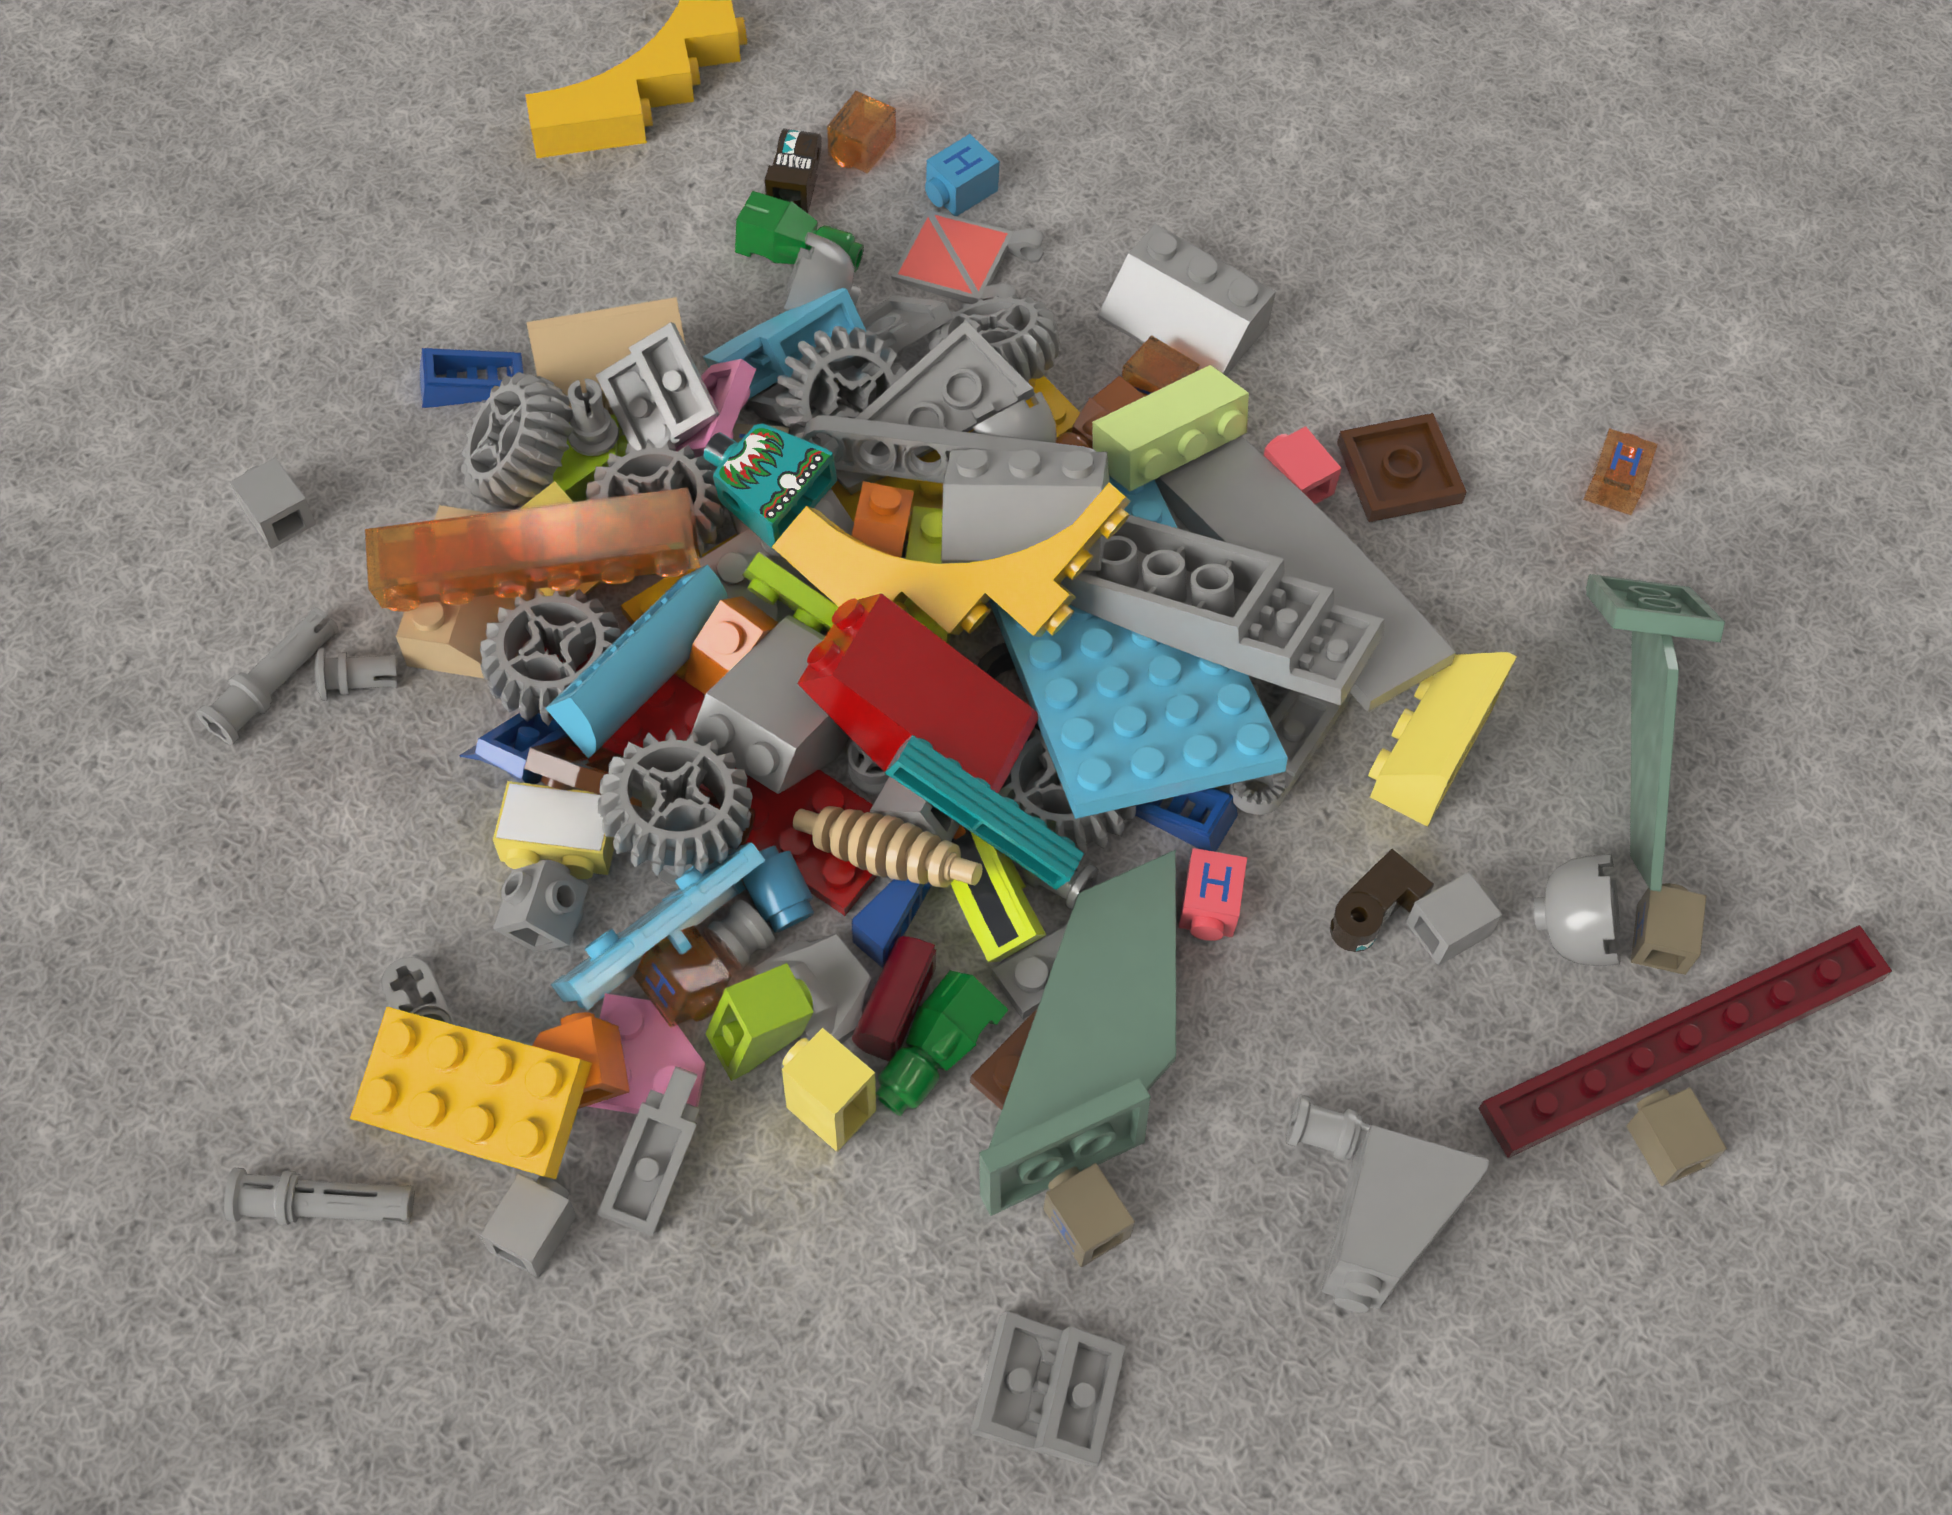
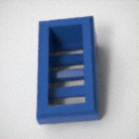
M422 348L419 369L422 408L488 400L491 389L494 386L500 387L502 380H498L497 368L507 367V376L513 377L518 372L523 373L522 354L518 352ZM486 369L487 379H478L477 370ZM466 372V378H457V373ZM446 374V378L436 377V375Z
M1216 788L1175 796L1167 810L1159 807L1164 799L1135 805V816L1198 849L1214 852L1217 851L1238 816L1237 807L1233 803V795ZM1191 801L1196 805L1188 818L1180 815L1187 802ZM1210 811L1211 813L1208 816L1207 820L1204 824H1202L1201 822L1205 817L1206 813Z
M893 879L852 919V942L879 966L884 968L896 939L904 936L932 885L929 882L927 884L910 882L909 879L906 881Z

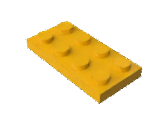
M386 1007L350 1119L530 1173L556 1179L592 1063Z

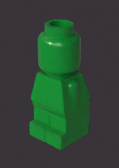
M752 191L736 219L735 253L751 257L752 253L768 258L772 263L795 264L800 248L810 251L812 246L805 243V236L808 232H811L841 246L850 256L854 272H856L863 257L864 245L855 242V237L851 233L824 225L817 230L818 221L792 201L787 202L756 191Z
M950 970L925 1002L918 1007L905 1042L910 1048H900L878 1076L880 1087L876 1091V1098L898 1116H901L907 1108H918L940 1080L938 1069L949 1070L977 1045L978 1036L988 1023L997 1025L1009 1009L973 975Z

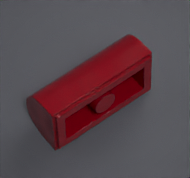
M902 936L896 939L852 1036V1041L859 1049L889 1062L902 1047L936 969V949L934 944L909 936Z

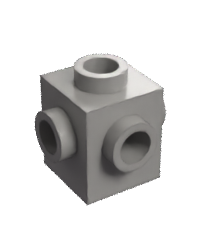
M540 860L538 863L513 869L501 890L503 900L493 930L533 951L544 952L569 946L574 930L583 918L584 908L582 905L589 885L570 875L568 867L552 860Z

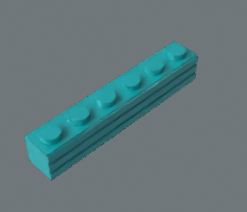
M913 735L910 736L900 746L885 771L886 775L895 779L1055 890L1071 880L1084 855V852L1079 850L1071 839L1059 836L1050 830L1042 819L1028 815L1019 808V805L1014 800L1002 797L993 791L985 780L975 778L964 771L960 763L954 759L945 758L935 751L931 743L925 739L916 738Z

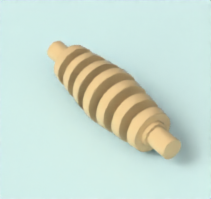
M827 806L820 814L799 809L793 818V828L813 835V843L816 848L827 853L832 852L835 857L843 861H850L852 865L862 870H868L869 873L879 877L889 876L891 879L900 881L909 879L910 882L927 884L929 882L932 886L946 888L954 879L976 885L982 875V865L961 858L960 848L957 844L948 840L941 841L939 836L928 831L923 832L920 827L908 822L904 823L902 819L891 815L883 816L878 813H863L859 810H843L841 807Z

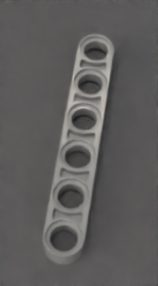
M820 415L812 418L806 424L802 436L803 440L813 444L812 436L818 433H825L835 438L838 442V447L829 451L833 452L836 470L944 483L951 450L1019 451L1027 449L1033 451L1083 450L1096 452L1094 449L1083 446L831 415ZM868 440H878L886 444L890 452L884 456H874L864 449L863 443ZM920 446H929L937 450L941 458L936 462L927 463L918 459L913 450Z

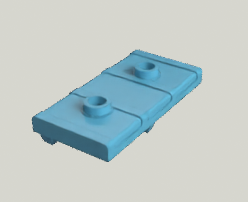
M750 842L738 846L737 849H729L727 858L722 864L714 861L703 874L694 866L690 867L680 879L677 877L674 880L679 889L663 898L662 902L624 931L616 934L613 929H610L585 947L589 957L566 975H562L551 983V986L563 1002L577 1001V1005L580 1008L588 1011L595 1003L605 997V993H610L671 945L675 947L679 954H684L691 949L692 946L685 934L737 894L744 891L746 888L741 879L763 863L765 859L755 845Z

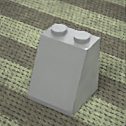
M790 615L780 621L706 693L692 730L698 737V744L705 746L716 739L719 746L718 756L733 752L737 769H745V774L777 794L836 760L843 752L849 736L797 684L808 666L807 657L817 644L824 640L825 636Z
M1371 1125L1351 1163L1321 1292L1333 1295V1302L1337 1306L1349 1311L1365 1313L1369 1311L1370 1307L1379 1310L1464 1205L1487 1172L1489 1159Z

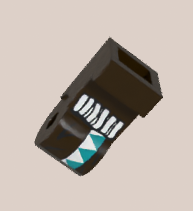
M782 129L773 165L768 167L765 176L766 195L784 200L779 195L781 188L800 191L801 199L792 202L806 213L809 212L821 157L822 137L820 133Z
M1392 848L1336 905L1334 917L1330 924L1332 939L1339 947L1346 951H1365L1375 942L1382 924L1400 906L1410 913L1416 901L1431 893L1434 883Z

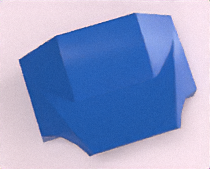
M518 713L478 738L475 746L459 756L480 760L503 769L519 783L536 785L541 782L542 775L524 769L529 749L568 737L569 735L554 718L548 726L542 721L540 713H537L528 722Z

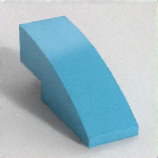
M840 288L755 326L706 354L703 358L708 368L714 364L743 359L754 367L756 371L749 387L750 399L777 382V377L780 375L791 377L794 369L785 364V358L790 356L800 361L803 355L798 349V343L805 341L815 348V332L821 330L831 339L835 326L844 327L848 335L854 327L865 331L866 329L848 290Z

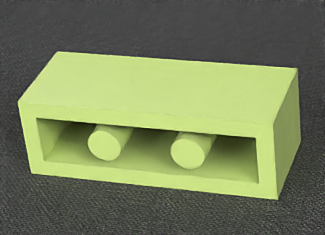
M1209 365L1093 421V449L1096 452H1107L1109 475L1128 491H1132L1246 434L1249 393L1216 368Z

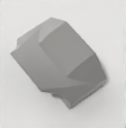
M836 933L812 942L798 940L753 968V975L756 976L787 963L794 977L805 982L813 999L812 1010L814 1013L801 1038H807L810 1041L822 1027L841 1044L853 1036L863 1014L862 1005L871 977Z

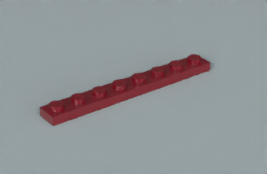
M1858 925L1488 1098L1481 1103L1478 1109L1507 1158H1510L1885 980L1892 970L1862 927Z

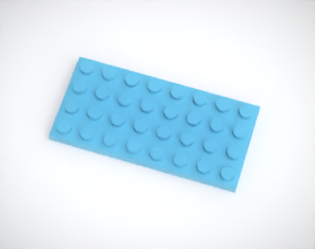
M1109 475L1110 484L1131 501L1124 509L1129 515L1177 528L1155 480L1132 491H1128ZM989 600L1029 704L1037 712V724L1075 819L1286 771L1288 757L1247 674L1155 641L1071 605L1069 607L1074 613L1056 634L1052 636L1046 631L1042 637H1036L1029 633L995 601Z

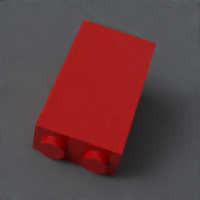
M882 593L858 600L852 598L840 605L832 616L833 625L826 637L809 653L807 657L808 666L797 684L884 772L887 770L900 746L913 735L916 738L927 740L935 751L945 758L956 760L964 771L975 778L985 780L991 789L999 794L1038 721L1037 712Z

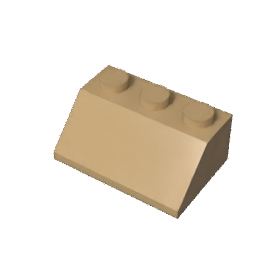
M676 297L526 322L537 377L541 376L553 382L554 386L562 389V393L568 396L570 385L577 380L580 381L582 393H587L585 379L594 380L600 385L596 374L631 354L629 347L670 322L676 325L685 343ZM601 387L603 407L608 410L609 414L615 415Z
M439 505L396 635L408 667L484 678L480 667L482 664L480 646L481 641L487 639L485 632L487 623L499 622L497 617L499 607L514 610L516 594L526 601L534 599V593L538 587L537 579L523 564L515 562L505 552L502 540L496 535L505 522L491 513Z

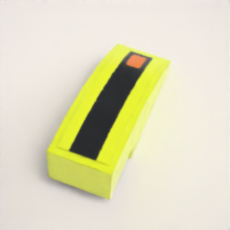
M960 825L951 842L959 846L961 858L982 865V875L976 885L954 879L951 886L987 961L1000 962L1046 936V933L1022 890L1026 886L1012 860Z

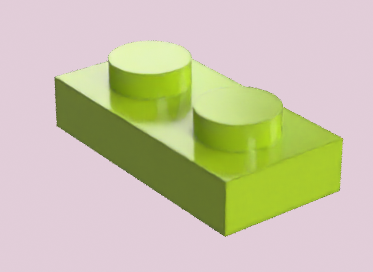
M758 552L742 574V576L751 581L747 588L770 605H774L777 600L781 601L795 611L792 617L819 633L821 630L828 633L833 625L832 616L838 609V606Z

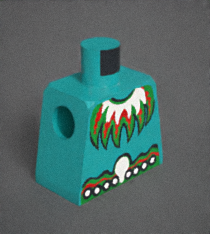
M763 423L754 425L739 443L721 432L716 433L709 440L704 450V459L717 467L713 479L720 502L771 548L806 506L815 508L837 482L833 452Z

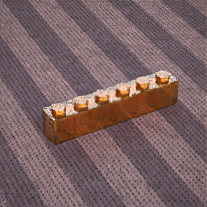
M688 488L365 529L368 589L382 609L388 608L398 612L414 610L423 603L442 601L450 605H460L472 601L473 597L495 594L503 598H514L522 596L527 590L549 587L556 591H568L576 589L581 583L603 580L609 584H622L633 580L634 576L657 574L662 577H676L685 574L688 569L701 568L695 509Z

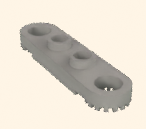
M1290 689L1270 717V722L1288 757L1286 771L1230 784L1229 793L1233 795V803L1242 811L1255 815H1263L1275 811L1281 805L1351 700L1352 694L1348 693L1342 705H1338ZM1249 781H1260L1268 785L1271 791H1267L1266 795L1261 793L1258 796L1257 792H1254V795H1252L1250 789L1246 791L1247 787L1244 784Z

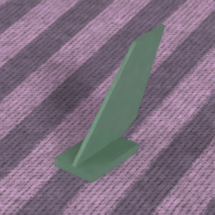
M1589 574L1586 586L1587 597L1612 628L1632 631L1630 857L1648 888L1652 891L1661 892L1679 676L1672 636L1721 643L1725 621L1691 587Z
M1176 850L1078 893L989 1148L979 1152L980 1197L990 1217L1049 1189L1048 1184L1056 1176L1069 1168L1078 1167L1081 1172L1094 1163L1099 1165L1145 1143L1151 1098L1148 1090L1176 1061Z

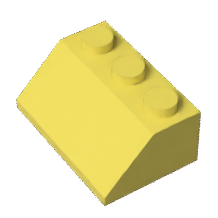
M1509 652L1455 655L1451 665L1420 682L1414 697L1421 700L1415 712L1405 708L1391 735L1398 739V742L1392 752L1382 748L1368 776L1376 780L1370 798L1428 827L1492 712L1517 656Z

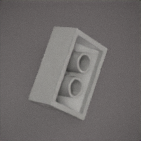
M1154 224L1128 253L1097 318L1192 373L1211 365L1227 376L1269 326L1276 291Z
M1027 449L1019 451L951 450L943 483L942 564L970 563L1016 553L1043 542L1071 526L1106 485L1110 483L1107 452H1087L1083 450L1033 451ZM1103 535L1088 550L1093 555V559L1084 570H1101L1105 543Z

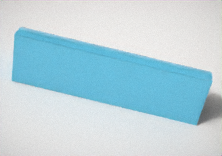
M707 564L681 577L545 708L587 758L591 757L689 660L694 640L719 601L728 599L723 584L710 566Z

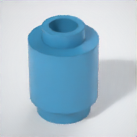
M776 846L760 851L765 861L744 876L742 880L759 915L766 923L770 922L774 933H778L808 919L814 914L809 903L813 900V896L791 851L779 853Z

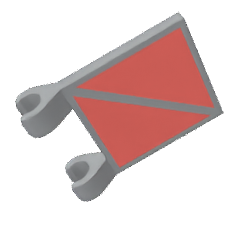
M927 209L892 274V280L971 304L977 303L978 299L983 301L993 299L996 295L999 298H1008L1011 295H1016V289L1013 286L1004 283L991 285L1007 251L1016 257L1038 263L1044 254L1043 248L1040 247L1043 241V234L1036 229L1011 231Z

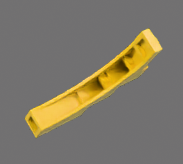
M679 0L669 20L655 37L622 63L602 74L573 85L525 94L536 158L647 143L645 127L653 126L651 108L694 102L693 86L701 85L699 67L741 62L740 46L747 45L746 28L743 17L735 18L732 1Z
M1108 483L1071 526L1051 538L1016 553L970 563L938 564L892 556L856 539L828 519L819 510L808 506L802 510L774 543L772 548L838 607L852 598L858 600L882 593L907 612L908 607L903 603L909 597L949 634L959 635L963 630L970 634L983 622L990 612V609L985 604L992 599L1033 636L1042 637L1046 631L1053 636L1074 613L1069 605L1076 596L1064 587L1061 581L1066 576L1074 580L1093 559V555L1088 550L1101 535L1110 539L1122 527L1129 517V514L1124 509L1131 501L1112 484Z

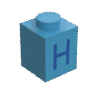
M968 134L926 160L925 190L927 196L935 206H944L954 216H958L998 191L1000 161L971 134Z

